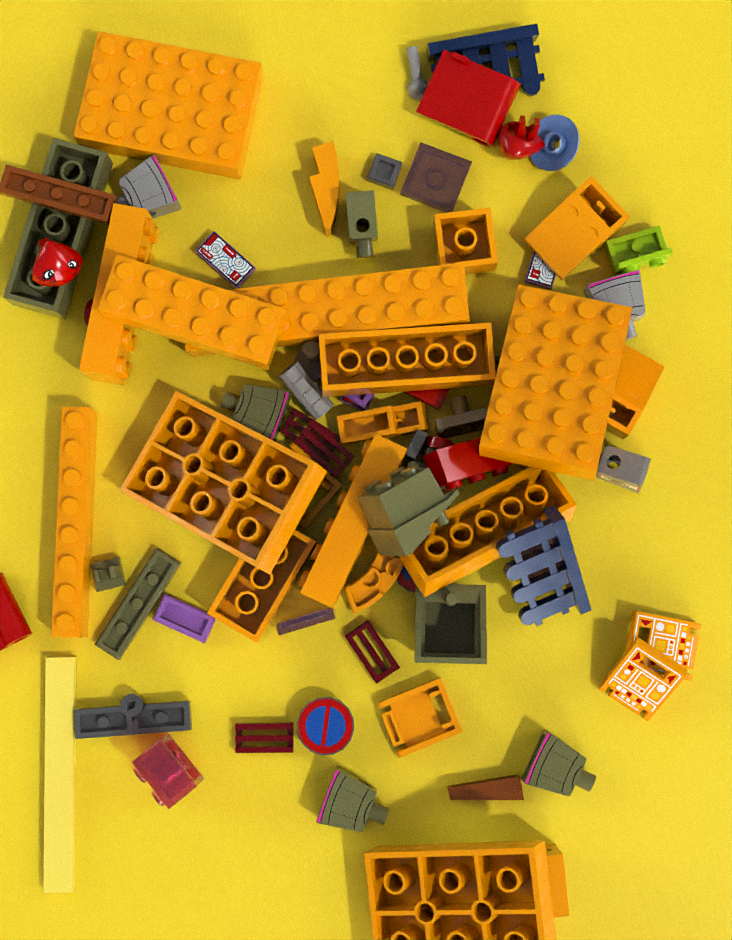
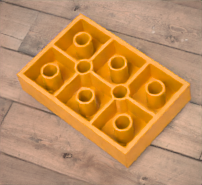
M98 31L73 137L79 145L104 151L108 154L144 161L155 155L159 164L241 180L264 77L262 65L260 62Z
M518 284L479 444V456L594 481L633 307Z
M176 391L119 491L254 567L271 574L327 471L316 462Z
M545 840L377 846L364 853L373 940H556Z

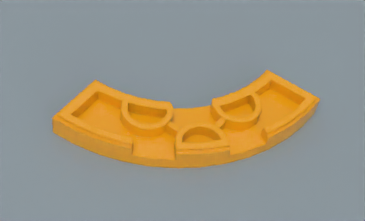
M377 553L373 564L362 576L344 585L343 588L353 614L375 603L394 584L404 566L398 556L379 555Z

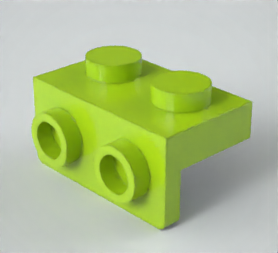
M660 225L607 240L604 243L614 275L625 274L635 270L640 271V267L650 265V268L660 267L666 264V260L673 254L672 249H667Z

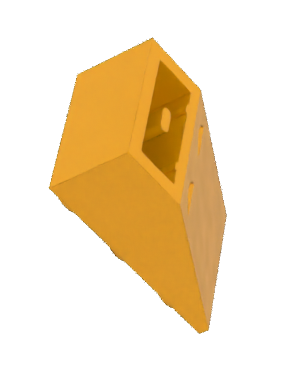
M591 176L550 213L524 241L562 281L617 233L630 216Z
M626 344L624 345L606 428L607 431L621 439L626 438L631 433L664 369L663 365Z

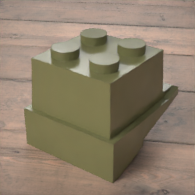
M416 465L407 469L400 467L389 473L390 479L382 483L378 480L367 485L364 488L366 492L358 496L371 527L367 531L379 555L406 557L431 533L429 527L435 520L439 527L449 522L445 510L460 493L458 489L441 490L429 467L417 468Z
M449 584L425 598L416 585L415 663L487 664L486 585Z

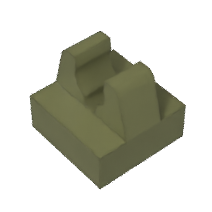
M119 557L90 564L96 592L126 585Z

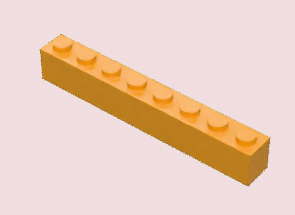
M62 407L51 637H88L98 412L91 407Z

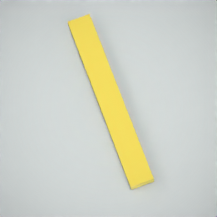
M47 657L45 661L43 893L75 891L76 739L74 710L76 709V657Z

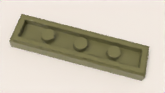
M156 548L95 645L117 660H121L182 563Z

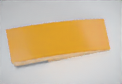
M333 141L312 147L318 174L309 177L326 237L332 235L337 218L340 195L338 161Z
M422 401L394 407L390 405L336 416L341 444L365 442L368 438L373 440L375 434L384 438H393L415 434L419 429L424 432L430 431L425 403Z

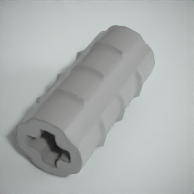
M299 361L291 364L278 376L285 384L286 389L290 390L295 396V400L300 402L304 410L314 420L323 416L334 405L328 397H322V389L317 384V381H314L309 375L308 370H305Z

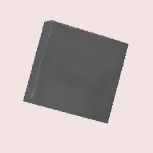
M376 153L367 181L393 190L402 167V162Z
M420 429L416 431L406 452L407 459L415 462L428 433Z

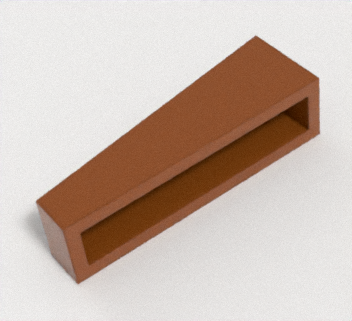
M519 774L447 786L450 800H524Z

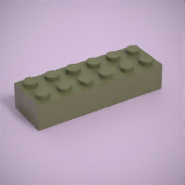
M53 138L42 175L105 192L113 162L107 152ZM32 204L3 298L14 306L66 319L79 273L71 282L63 286H42L32 280V267L41 249L37 241L48 237L50 241L62 243L76 250L84 260L95 221Z

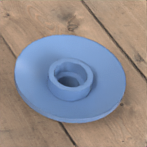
M550 115L540 121L537 134L541 137L545 146L539 152L530 156V158L540 169L557 171L566 167L575 157L580 142L579 131L575 123L563 115ZM558 141H560V145H559V147L556 149V148H555L556 143H557Z

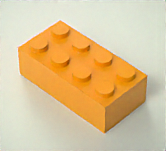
M294 530L271 574L239 558L207 614L254 642H260L318 543Z

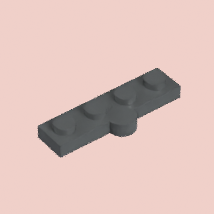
M131 693L122 698L120 706L75 709V739L192 730L191 701L145 704L142 696Z

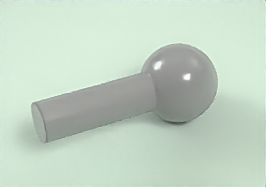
M417 46L406 48L411 74L408 94L414 100H421L428 83L422 79Z

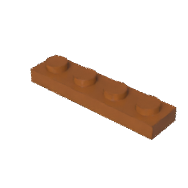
M6 165L0 182L1 195L108 225L113 203L117 201V197L114 194Z

